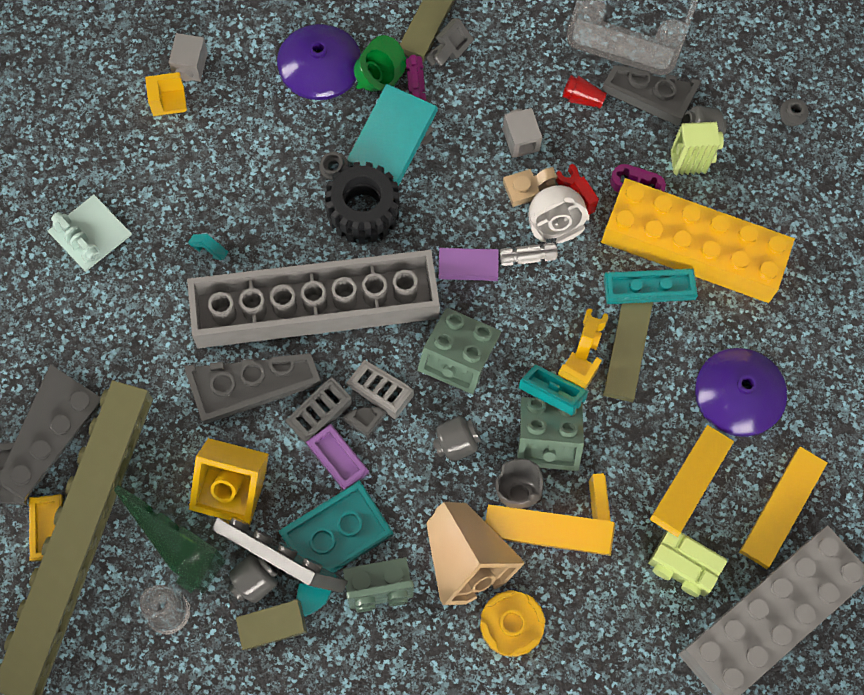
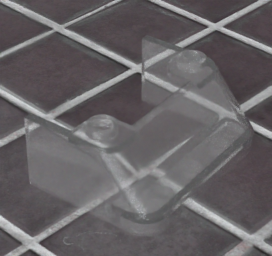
M577 0L567 30V41L575 49L657 75H667L676 66L698 0L691 1L684 22L675 19L664 21L659 26L656 37L604 22L603 18L606 12L604 0Z

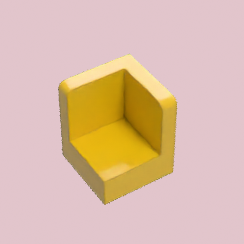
M179 72L145 77L148 103L153 116L187 111L185 89Z
M572 352L566 363L561 366L558 376L586 390L598 371L602 360L596 357L592 364L587 360L575 357V353Z

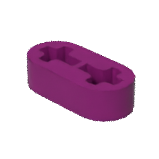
M627 164L615 167L610 178L611 187L618 193L623 184L620 182L622 175L628 176L627 179L647 186L654 184L655 189L663 192L666 188L665 180L660 175Z

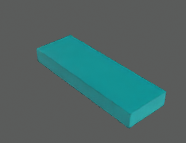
M694 268L606 272L603 276L606 304L696 300L698 297Z

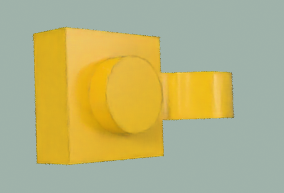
M590 308L587 309L583 320L584 328L575 357L587 360L590 349L597 350L602 334L599 331L604 330L608 320V314L606 313L603 314L601 319L592 317V309Z

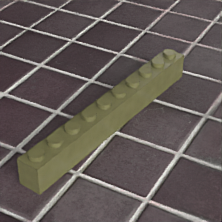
M112 380L109 389L106 388L102 393L100 399L101 410L98 418L94 417L89 427V435L91 436L87 446H83L77 458L79 466L75 476H71L66 485V500L64 505L60 506L55 513V528L52 536L46 538L42 547L43 559L39 568L34 569L30 577L29 586L31 589L27 600L23 599L17 611L18 623L15 630L11 631L6 638L4 645L6 653L2 664H0L1 694L42 695L153 402V398L148 390Z

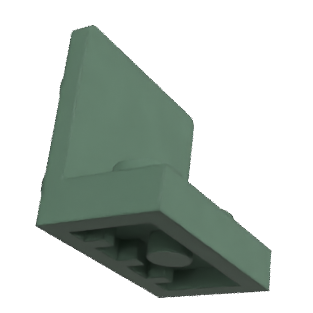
M446 308L423 347L417 371L473 395L478 386L483 368L500 337L501 331Z
M522 397L520 403V437L517 458L530 459L539 465L540 468L579 471L584 446L582 403L571 416L536 397Z
M407 557L343 569L344 579L348 581L346 584V594L349 609L356 608L358 613L375 610V604L388 602L390 607L404 605L408 603V598H412L414 595L413 580L410 579Z

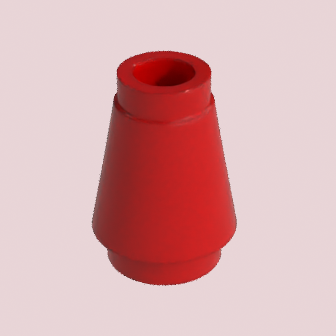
M578 75L577 78L574 76L569 77L562 97L568 99L567 102L600 109L607 93Z

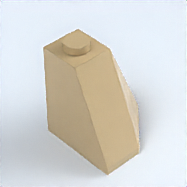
M443 502L436 508L435 513L426 523L442 605H466L477 599L476 592L484 591L491 585L494 590L505 585L524 565L522 558L467 503Z

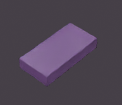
M439 248L438 279L498 281V249Z
M329 424L306 441V445L343 491L369 474V470L332 424Z

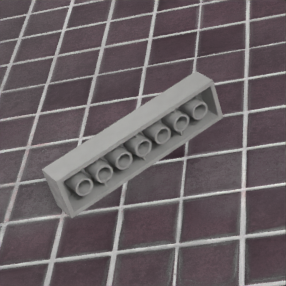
M431 250L187 279L191 330L197 349L439 319L440 303Z

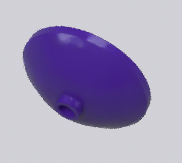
M314 24L294 31L284 40L278 52L277 66L283 83L292 92L311 100H327L342 95L355 84L357 80L354 75V66L361 53L355 40L344 30L331 25ZM316 50H322V52H320V53H316V52H314V51H316Z
M731 348L714 354L704 363L696 378L695 397L701 413L715 428L729 435L749 437L769 430L781 418L787 403V387L778 367L766 356L750 349ZM742 382H748L751 389H745L742 386Z

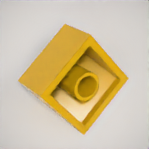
M208 438L196 455L189 510L229 521L232 517H236L245 521L250 526L265 480L269 454Z

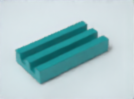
M536 364L519 383V389L571 416L575 413L576 408L578 409L581 403L587 399L589 392Z

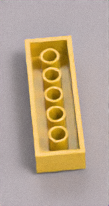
M625 178L601 243L672 269L694 268L695 277L769 303L779 290L795 238Z

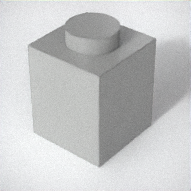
M176 33L168 63L171 73L179 72L182 81L189 82L193 80L201 82L208 54L204 37Z
M515 109L505 114L502 130L512 158L539 152L542 135L533 109Z

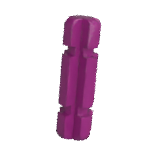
M411 55L406 59L409 94L427 101L426 93H423L426 91L423 59L421 56Z

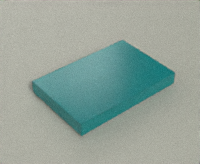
M386 84L347 158L348 162L354 165V162H360V166H366V162L373 163V168H377L380 165L384 168V174L390 172L393 176V182L396 181L399 186L438 111L437 106Z
M361 481L356 482L278 531L285 544L298 552L297 555L318 562L323 566L322 568L332 573L337 572L394 535Z

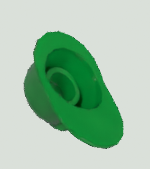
M387 35L377 36L362 52L354 66V75L358 81L355 86L357 89L364 88L369 92H382L386 84L394 86L402 76L406 68V56L403 48L394 38Z

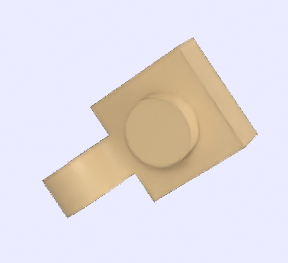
M550 167L542 170L535 176H533L531 169L503 177V184L512 207L531 202L535 195L540 192L539 190L555 186L557 175L554 168Z

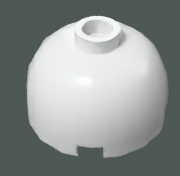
M558 185L543 189L535 195L529 206L528 217L534 237L541 242H546V239L557 238L556 243H563L574 239L584 231L586 220L589 221V214L583 198L579 193L567 186Z

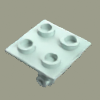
M92 195L68 215L61 212L55 213L51 218L53 227L48 230V233L85 272L132 235L95 195Z

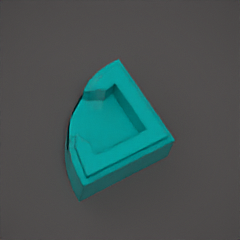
M193 234L188 242L191 247L199 252L204 248L216 260H224L229 252L208 234Z
M299 583L296 600L301 601L304 617L322 608L329 600L332 591Z

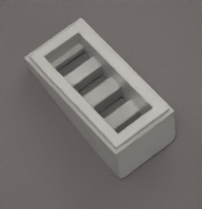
M366 360L361 363L346 382L347 386L378 408L385 410L395 420L414 396L412 388ZM368 371L371 373L370 377L363 385L359 384L358 381ZM376 378L381 380L373 391L368 389ZM388 385L390 388L384 396H379L378 394L384 386ZM395 391L398 392L397 398L393 403H390L388 401Z

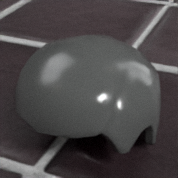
M516 458L505 462L502 465L498 479L495 481V490L500 502L507 507L517 509L529 508L539 501L543 493L544 480L539 465L530 459Z

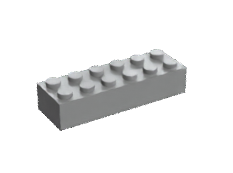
M827 525L812 536L678 655L712 695H741L864 585V564Z

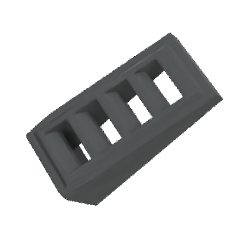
M331 377L290 415L285 422L306 444V441L353 405L352 398ZM331 392L339 400L337 404H335L328 396ZM320 401H323L330 409L328 413L318 405ZM311 409L321 418L318 422L308 413ZM301 417L312 427L309 431L298 421Z

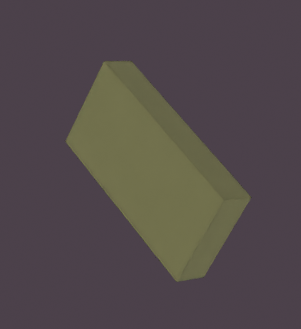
M298 599L236 617L242 650L245 651L308 633L301 601Z

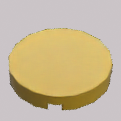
M514 590L497 593L487 602L481 613L480 629L483 639L493 651L502 656L518 657L528 654L539 644L544 634L545 617L542 608L528 594Z

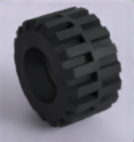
M354 162V167L349 168L348 165L342 167V173L336 171L332 175L333 181H328L326 185L325 204L327 219H329L331 228H336V233L341 238L346 235L347 241L352 243L354 239H358L359 244H366L365 240L371 239V242L374 243L378 241L379 235L383 238L389 235L388 228L393 230L396 226V220L399 219L400 193H398V184L396 181L393 182V176L390 172L384 174L382 166L378 165L377 168H373V163L366 162V166H360V162ZM358 195H369L379 202L376 207L368 211H356L347 206V202Z

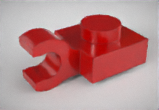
M574 164L569 165L568 172L571 177L568 178L564 177L560 170L557 171V179H555L557 184L570 187L579 193L585 202L588 214L594 213L599 198L585 177H580L577 167Z

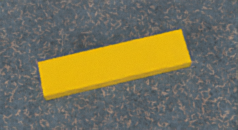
M707 425L649 520L678 537L734 441Z
M802 447L796 450L739 553L765 569L771 566L825 469L826 461Z
M488 504L485 522L505 541L611 556L615 523L612 521Z

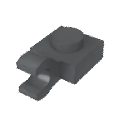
M453 18L436 36L440 45L429 51L425 59L431 66L436 62L439 66H442L448 57L458 59L474 41L459 18Z

